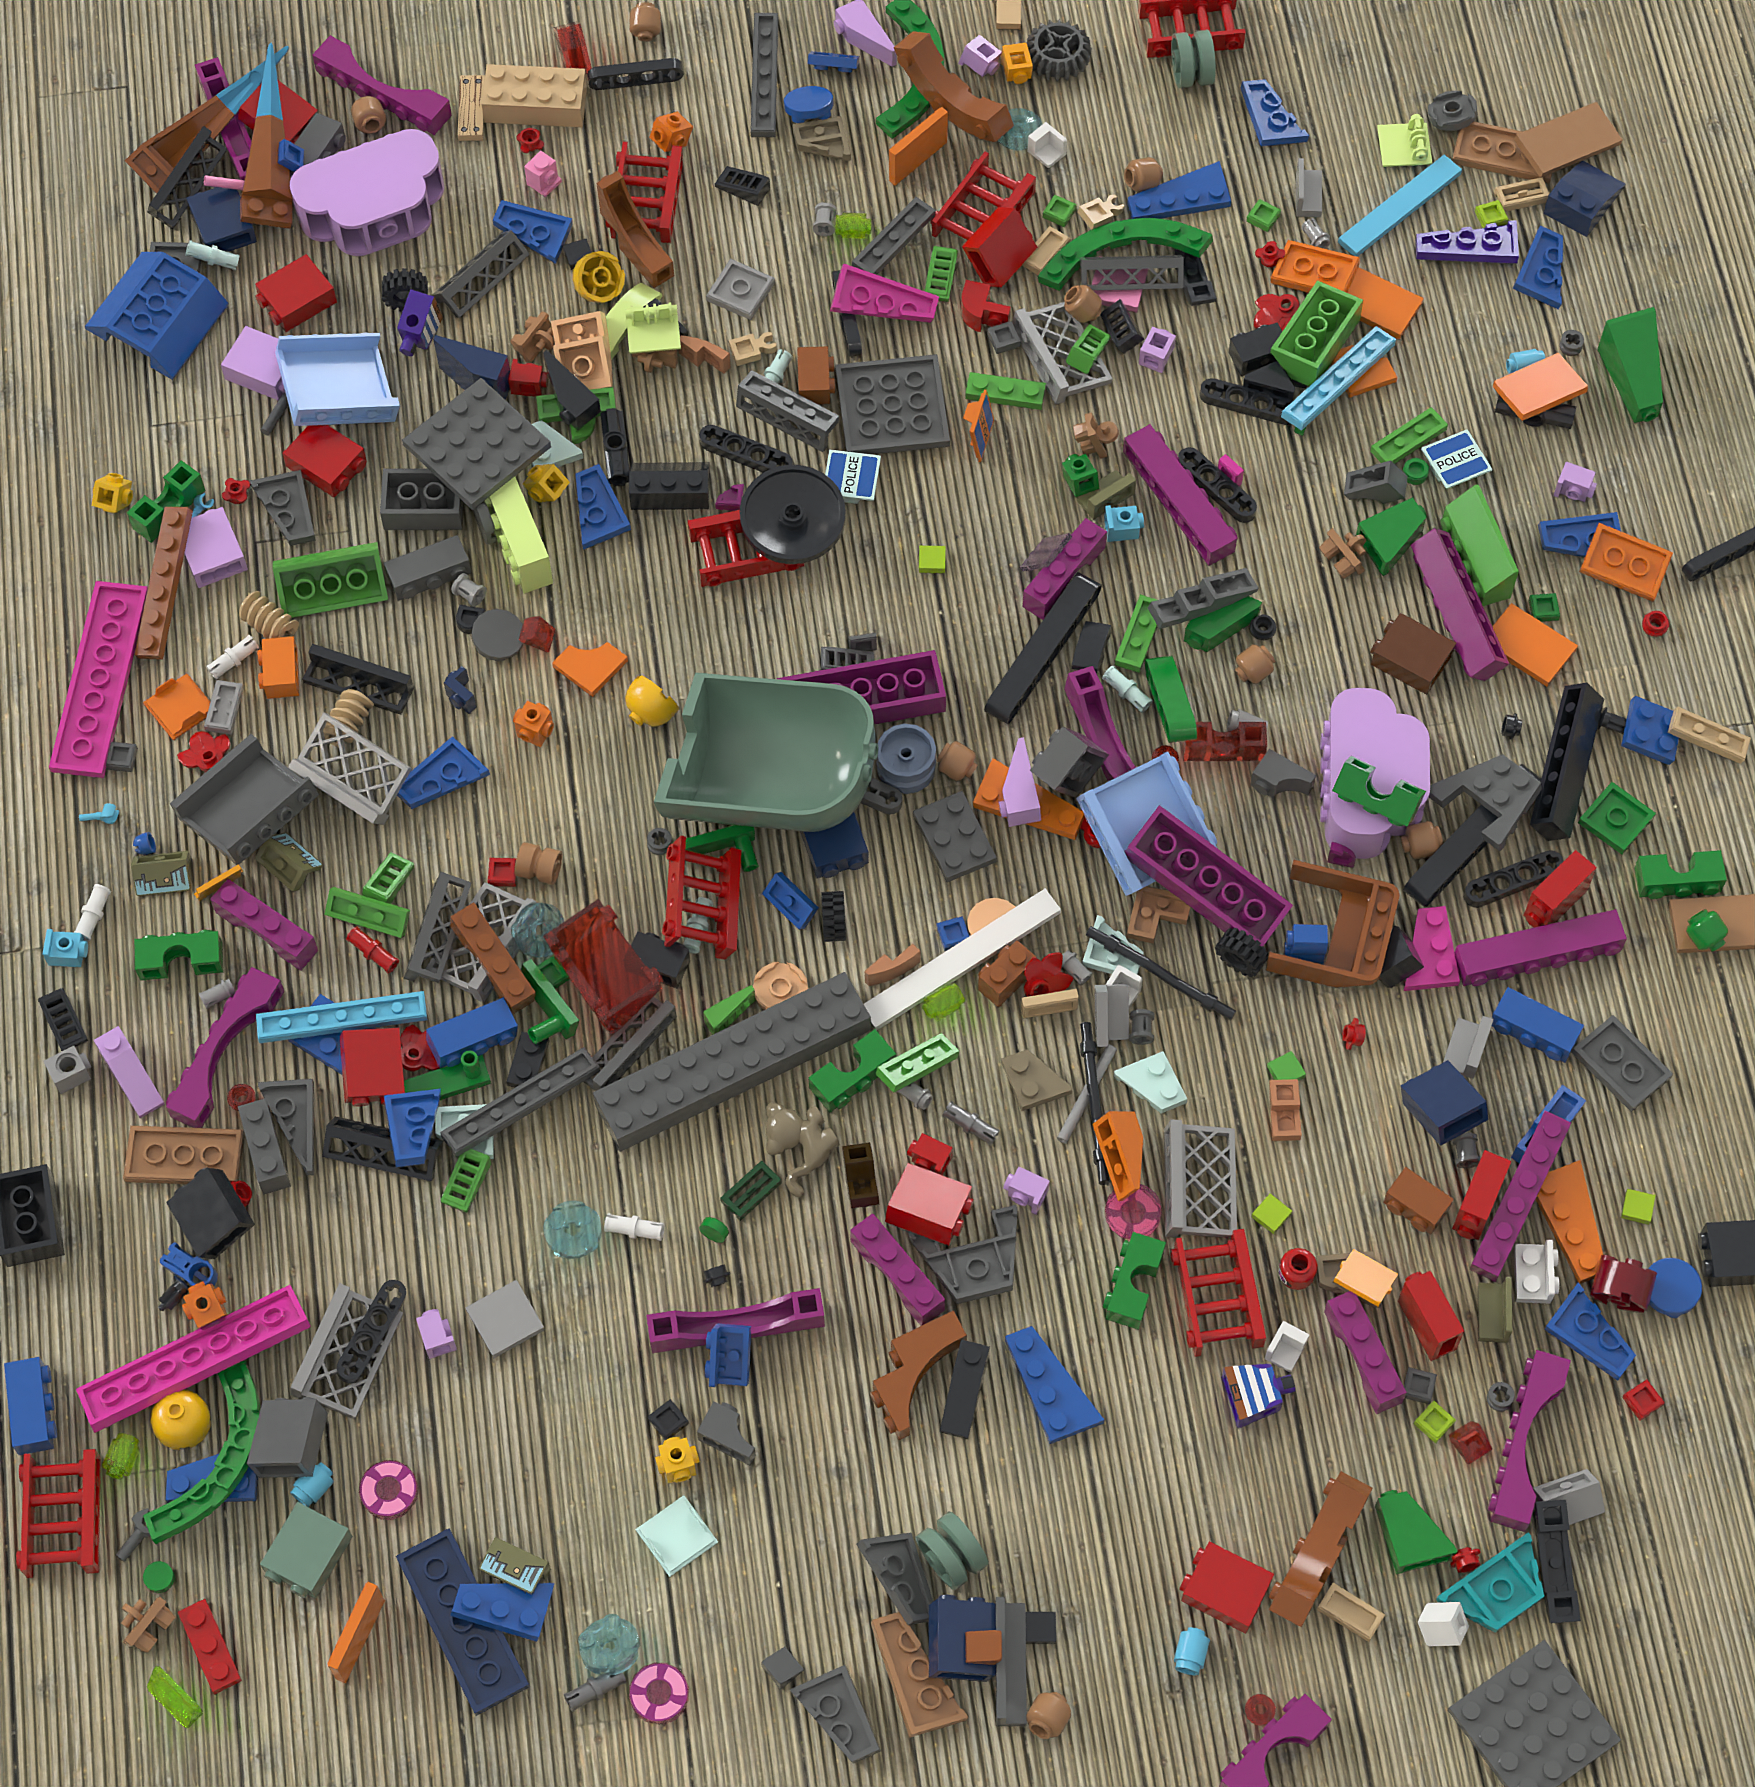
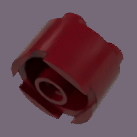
M1601 1255L1590 1296L1606 1305L1608 1301L1616 1304L1617 1309L1644 1313V1311H1647L1657 1272L1642 1268L1643 1263L1634 1259L1626 1258L1624 1263L1612 1256Z

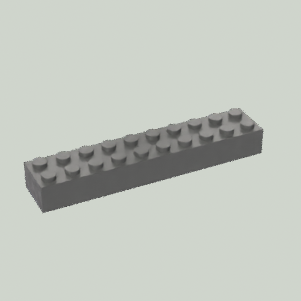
M843 972L593 1092L595 1106L618 1150L621 1152L871 1031V1016L846 972Z

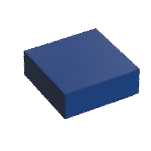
M283 139L279 142L278 163L295 172L303 166L304 149Z
M963 916L936 923V929L944 951L951 949L969 937Z

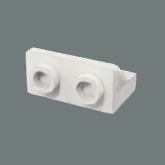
M1546 1240L1544 1245H1514L1515 1302L1550 1304L1554 1295L1559 1293V1277L1554 1276V1267L1558 1265V1250L1553 1249V1240Z

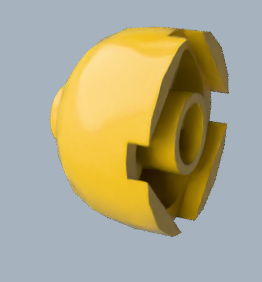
M596 251L583 256L573 269L572 280L578 294L585 300L596 303L607 302L617 297L621 293L625 282V273L618 264L619 260L609 252Z
M642 675L636 677L626 692V706L631 711L629 717L639 726L645 723L651 727H659L667 723L680 708L670 696L666 698L658 685Z
M184 1389L172 1393L155 1403L151 1411V1426L155 1436L164 1446L173 1450H180V1448L186 1447L192 1448L205 1439L211 1428L210 1410L206 1402L197 1393Z

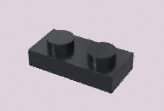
M521 1032L506 1081L507 1086L515 1088L541 1072L550 1042L549 1038L534 1044L530 1040L528 1032Z

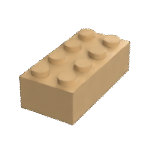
M487 64L481 102L484 123L583 127L587 95L585 69Z

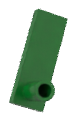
M733 825L686 838L685 850L707 854L735 846L736 849L741 850V866L744 872H750L759 867L751 841L755 840L754 827Z
M532 959L522 963L521 972L536 992L535 1001L549 1017V1019L528 1029L530 1040L537 1044L558 1032L566 1040L574 1036L579 1019Z
M466 1051L461 1056V1063L456 1066H446L404 1080L405 1093L441 1089L440 1100L492 1083L483 1055L477 1056L474 1051Z

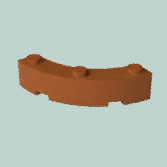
M913 31L893 47L898 63L904 68L919 92L931 104L933 110L936 111L943 107L948 111V120L957 127L981 140L996 142L1014 126L1006 104L992 101L984 96L979 99L972 94L970 87L955 73H949L941 63L944 59L937 50L930 33Z
M1342 1471L1336 1480L1333 1478L1329 1479L1323 1491L1327 1498L1306 1539L1299 1538L1292 1552L1297 1557L1282 1584L1276 1581L1268 1598L1273 1600L1269 1608L1270 1611L1302 1627L1348 1539L1344 1532L1347 1527L1352 1529L1359 1518L1373 1489L1371 1486Z

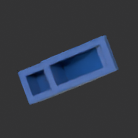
M1562 1085L1516 1146L1511 1158L1520 1164L1544 1111H1548L1572 1123L1586 1100Z

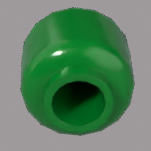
M1704 909L1687 921L1689 925L1686 928V932L1699 950L1709 948L1713 952L1726 943L1724 938L1729 930L1716 911L1708 912L1707 909Z

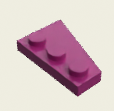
M1446 906L1418 909L1412 943L1424 968L1406 979L1404 991L1459 986L1460 979Z

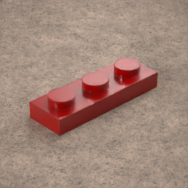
M206 1599L178 1611L177 1613L213 1694L215 1695L241 1682L242 1679Z

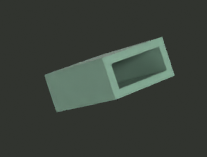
M297 1502L260 1563L265 1572L264 1577L278 1585L281 1582L290 1585V1591L302 1598H306L309 1595L316 1599L353 1537L349 1528Z

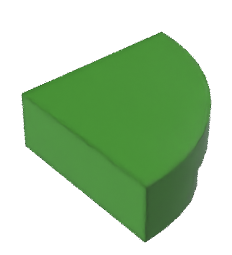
M595 417L580 430H577L570 424L573 444L581 443L591 436L596 426Z

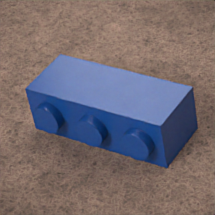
M1507 987L1492 1015L1493 1022L1491 1025L1500 1034L1510 1035L1518 1039L1524 1046L1536 1048L1544 1052L1550 1059L1560 1060L1566 1063L1584 1027L1583 1024Z
M503 997L427 1028L426 1041L439 1068L445 1066L453 1067L461 1063V1056L466 1051H474L477 1056H480L493 1046L509 1044L517 1037L518 1025Z
M40 1357L4 1363L12 1447L18 1455L54 1449L53 1439L57 1438V1427L55 1421H51L50 1411L54 1410L55 1407L53 1395L48 1393L47 1383L52 1381L49 1365L45 1366Z

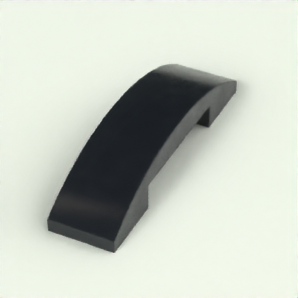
M1172 248L1173 255L1183 256L1182 289L1189 304L1194 306L1216 302L1217 298L1211 280L1208 281L1201 257L1198 258Z
M1566 1500L1535 1502L1538 1559L1549 1623L1580 1622L1578 1594L1574 1589L1568 1530L1570 1528Z

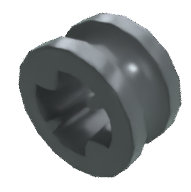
M1577 330L1565 331L1559 344L1562 353L1569 356L1579 354L1584 344V336Z
M664 828L651 830L647 836L649 851L655 855L667 853L669 845L672 844L670 832ZM659 837H663L665 844L655 845L654 838L659 840Z
M1504 1382L1493 1384L1487 1394V1403L1495 1411L1503 1412L1508 1410L1515 1398L1513 1388ZM1500 1391L1505 1392V1399L1508 1401L1505 1402L1503 1399L1502 1402H1498L1496 1400L1497 1395L1494 1392H1497V1394Z

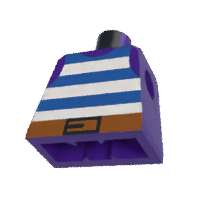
M410 290L397 326L402 339L399 349L402 354L412 357L417 347L424 350L428 349L443 319L434 296Z
M1271 1364L1224 1367L1222 1379L1237 1428H1242L1280 1411L1283 1404L1281 1395L1295 1392L1292 1375L1276 1378Z

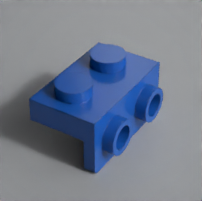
M717 1323L711 1332L707 1333L706 1349L710 1350V1361H706L705 1378H709V1387H716L717 1384L747 1386L749 1384L751 1326Z

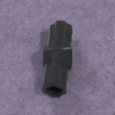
M1499 395L1495 413L1519 418ZM1561 403L1523 420V423L1531 427L1549 424L1571 429L1577 406Z
M610 408L600 413L607 478L609 484L624 486L629 482L630 470L623 411Z

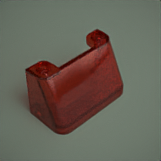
M597 899L545 934L543 938L553 956L569 976L571 982L609 1035L612 1036L662 989L660 983L663 979L655 967L649 969L644 965L617 928L614 920L618 917L611 906L607 904L604 907L601 901Z

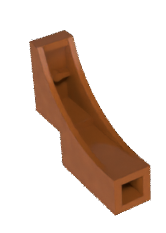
M618 170L611 175L604 176L597 182L600 214L618 233L619 249L650 285L656 288L675 276L673 261L658 244L641 218L631 199L623 176Z
M954 1310L891 1340V1351L888 1353L894 1367L898 1369L873 1381V1392H870L872 1400L877 1408H883L886 1417L883 1418L890 1434L896 1433L899 1440L910 1435V1404L915 1390L924 1375L940 1359L958 1349L961 1339L967 1341V1334Z

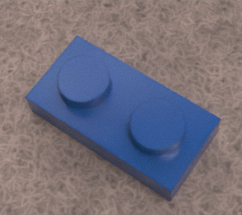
M811 51L808 54V64L814 65L813 68L818 70H828V66L838 67L840 72H852L853 69H857L859 66L860 56Z
M782 872L775 873L762 893L799 930L806 928L819 909Z

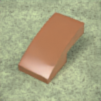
M680 336L681 349H678L679 354L697 367L703 361H706L723 374L731 368L729 352L699 338Z
M912 943L893 961L886 954L882 955L865 970V983L868 986L878 985L903 975L920 963V950Z
M1298 1079L1270 1080L1269 1096L1272 1141L1301 1140Z

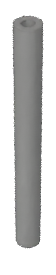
M1108 1044V1047H1105L1096 1064L1098 1084L1117 1051L1110 1044ZM1085 1084L1057 1136V1140L1064 1144L1068 1142L1089 1103L1087 1084Z

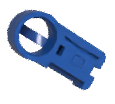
M176 1242L169 1246L168 1250L170 1253L168 1255L163 1254L160 1258V1263L165 1269L191 1286L195 1285L193 1276L204 1281L205 1285L213 1284L215 1286L217 1282V1271L208 1261L202 1260L198 1256H191L182 1250ZM208 1267L211 1271L210 1277H206L198 1269Z

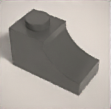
M1391 460L1351 471L1346 474L1344 495L1349 500L1365 498L1380 501L1382 504L1404 499L1408 476Z
M1269 749L1253 771L1250 785L1258 793L1272 798L1284 791H1296L1309 795L1314 787L1316 775Z
M713 1401L697 1431L698 1440L751 1466L756 1457L755 1447L746 1442L738 1430L741 1423L740 1414L737 1413L738 1410L728 1403L722 1402L720 1405Z

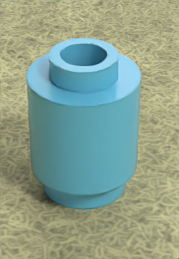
M1536 349L1511 353L1509 359L1506 360L1508 374L1545 359V354L1542 350L1537 351Z
M320 1462L318 1465H315L313 1477H299L293 1484L294 1488L290 1492L291 1495L307 1507L312 1503L316 1504L334 1483L331 1478L333 1472Z
M1189 1627L1187 1631L1180 1633L1174 1657L1175 1669L1177 1671L1197 1676L1200 1669L1204 1668L1210 1639L1205 1636L1203 1630Z

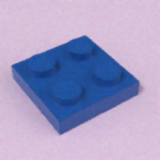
M1638 696L1633 697L1630 700L1621 746L1667 765L1673 763L1679 737L1668 733L1673 711Z

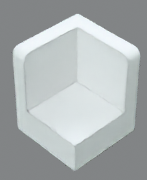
M1047 122L1028 136V152L1047 168L1053 166L1066 155L1067 139Z
M1118 964L1105 985L1127 984L1129 987L1130 1009L1141 992L1143 979Z
M1283 1321L1267 1349L1265 1360L1291 1372L1307 1344L1309 1334Z
M1460 1602L1428 1603L1418 1620V1625L1427 1646L1461 1645L1469 1628Z

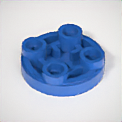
M819 86L800 87L790 91L784 97L785 111L792 117L794 123H803L807 119L814 118L827 119L831 116V109L834 106L832 93L828 89Z
M1664 1258L1656 1261L1648 1268L1657 1272L1649 1303L1654 1310L1670 1318H1678L1696 1306L1702 1294V1282L1697 1271L1689 1263L1677 1258Z

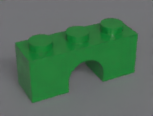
M182 460L163 477L165 486L158 498L152 501L144 495L127 512L132 529L151 543L159 536L165 507H189L194 502L196 496L206 491L200 473Z
M1350 756L1344 762L1332 791L1337 793L1338 797L1346 802L1354 801L1362 805L1363 809L1371 814L1379 813L1387 817L1390 823L1396 826L1404 825L1407 827L1413 821L1426 791L1401 779L1395 785L1392 793L1382 794L1372 784V776L1376 767Z
M1721 850L1694 852L1688 864L1690 871L1686 873L1674 871L1668 864L1667 854L1639 856L1634 867L1639 898L1659 899L1669 895L1687 897L1698 893L1715 895L1721 892L1727 881Z
M201 930L198 933L192 934L176 932L170 936L146 935L143 938L134 939L135 971L140 981L168 978L169 964L175 958L182 956L191 959L195 975L224 973L223 942L218 931Z
M876 1029L853 1045V1056L860 1064L856 1070L842 1072L830 1061L808 1077L809 1089L829 1113L836 1108L841 1109L845 1107L856 1093H863L872 1086L873 1081L878 1078L876 1075L877 1067L896 1058L894 1050Z
M1135 1232L1132 1233L1130 1241L1124 1240L1120 1256L1124 1257L1121 1267L1116 1265L1111 1282L1116 1283L1113 1293L1107 1292L1103 1308L1107 1309L1106 1320L1139 1330L1147 1307L1149 1294L1135 1289L1131 1280L1138 1275H1148L1156 1278L1166 1242Z

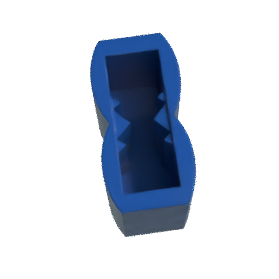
M1293 924L1292 931H1287L1283 955L1323 965L1328 947L1327 925Z

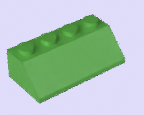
M1317 280L1271 348V353L1291 379L1310 386L1326 372L1359 323L1363 299Z
M1479 484L1474 485L1445 507L1443 518H1441L1440 522L1442 530L1450 534L1482 605L1486 606L1511 598L1519 571Z
M378 542L273 561V573L280 605L284 610V614L291 615V618L388 600Z

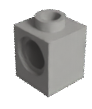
M75 1046L43 1061L60 1094L91 1079L87 1069L91 1068V1065L85 1053L78 1054ZM75 1065L72 1071L64 1072L68 1066Z

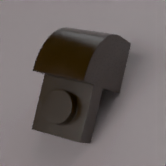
M871 1143L842 1146L851 1208L880 1205Z

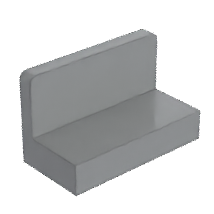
M1298 158L1296 171V217H1321L1322 170H1304V158Z
M1094 985L1095 1041L1097 1047H1108V1040L1129 1039L1128 985Z
M1482 1016L1480 1024L1458 1018L1443 1062L1449 1060L1463 1076L1474 1079L1493 1019Z
M1588 1469L1533 1488L1537 1501L1566 1500L1569 1525L1605 1512L1600 1482Z

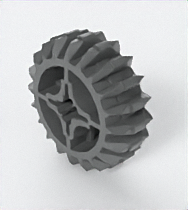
M1049 19L1047 25L1040 23L1038 29L1033 28L1031 35H1028L1027 47L1033 65L1032 71L1037 70L1038 76L1045 74L1047 81L1051 77H1055L1057 82L1061 77L1068 81L1070 75L1077 77L1078 72H1084L1085 66L1090 62L1092 51L1090 39L1086 36L1085 30H1079L1078 24L1071 26L1069 20L1066 23H1062L1060 19L1057 23H1053Z

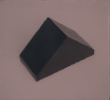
M1278 361L1248 373L1244 377V387L1291 400L1294 398L1295 387Z
M1393 926L1379 978L1387 988L1396 986L1424 968L1412 940L1399 926Z

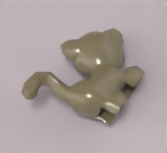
M771 1103L766 1106L768 1116L766 1122V1136L768 1139L766 1150L770 1155H777L786 1149L796 1147L799 1143L802 1144L805 1163L788 1171L785 1181L789 1192L796 1197H801L804 1194V1189L796 1182L797 1179L808 1175L814 1169L822 1166L829 1158L830 1153L840 1146L839 1140L830 1127L824 1130L821 1129L820 1126L825 1121L816 1105L808 1109L806 1113L807 1120H803L795 1110L786 1109L778 1103Z

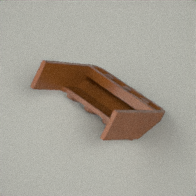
M1293 860L1289 879L1337 890L1342 898L1325 965L1270 952L1266 971L1335 988L1365 986L1376 983L1381 975L1400 894L1397 887L1389 882Z

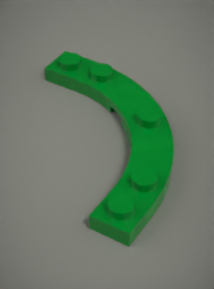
M894 0L885 6V13L900 25L908 35L913 31L930 33L937 50L944 59L942 42L934 24L913 1ZM913 84L900 101L876 117V125L893 139L919 120L930 108V103Z
M1137 218L1114 221L1092 229L1065 245L1038 274V282L1060 291L1080 268V257H1095L1097 252L1104 248L1110 247V249L1132 245V241L1147 240V244L1172 247L1200 258L1213 242V235L1193 226L1167 219Z
M246 1360L217 1373L227 1398L229 1410L228 1425L230 1430L228 1439L224 1442L221 1452L214 1463L215 1468L206 1479L202 1478L182 1496L143 1515L151 1539L155 1544L187 1530L209 1516L235 1490L249 1467L247 1461L261 1408L258 1392Z

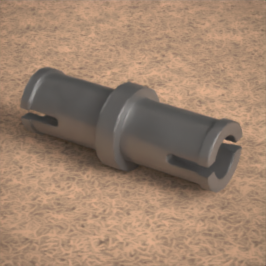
M950 1101L946 1107L947 1110L942 1114V1117L962 1127L963 1132L966 1134L972 1133L990 1146L995 1141V1136H998L1000 1132L999 1129L979 1119L977 1113L971 1114L953 1101Z
M616 1665L596 1678L591 1676L587 1679V1683L565 1693L564 1698L567 1705L570 1704V1710L574 1712L577 1708L594 1699L599 1701L603 1698V1694L625 1684L626 1679L623 1672L620 1673V1667Z

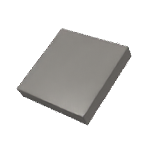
M730 258L707 293L706 301L751 320L775 284V278Z
M517 1280L465 1308L493 1358L545 1330Z

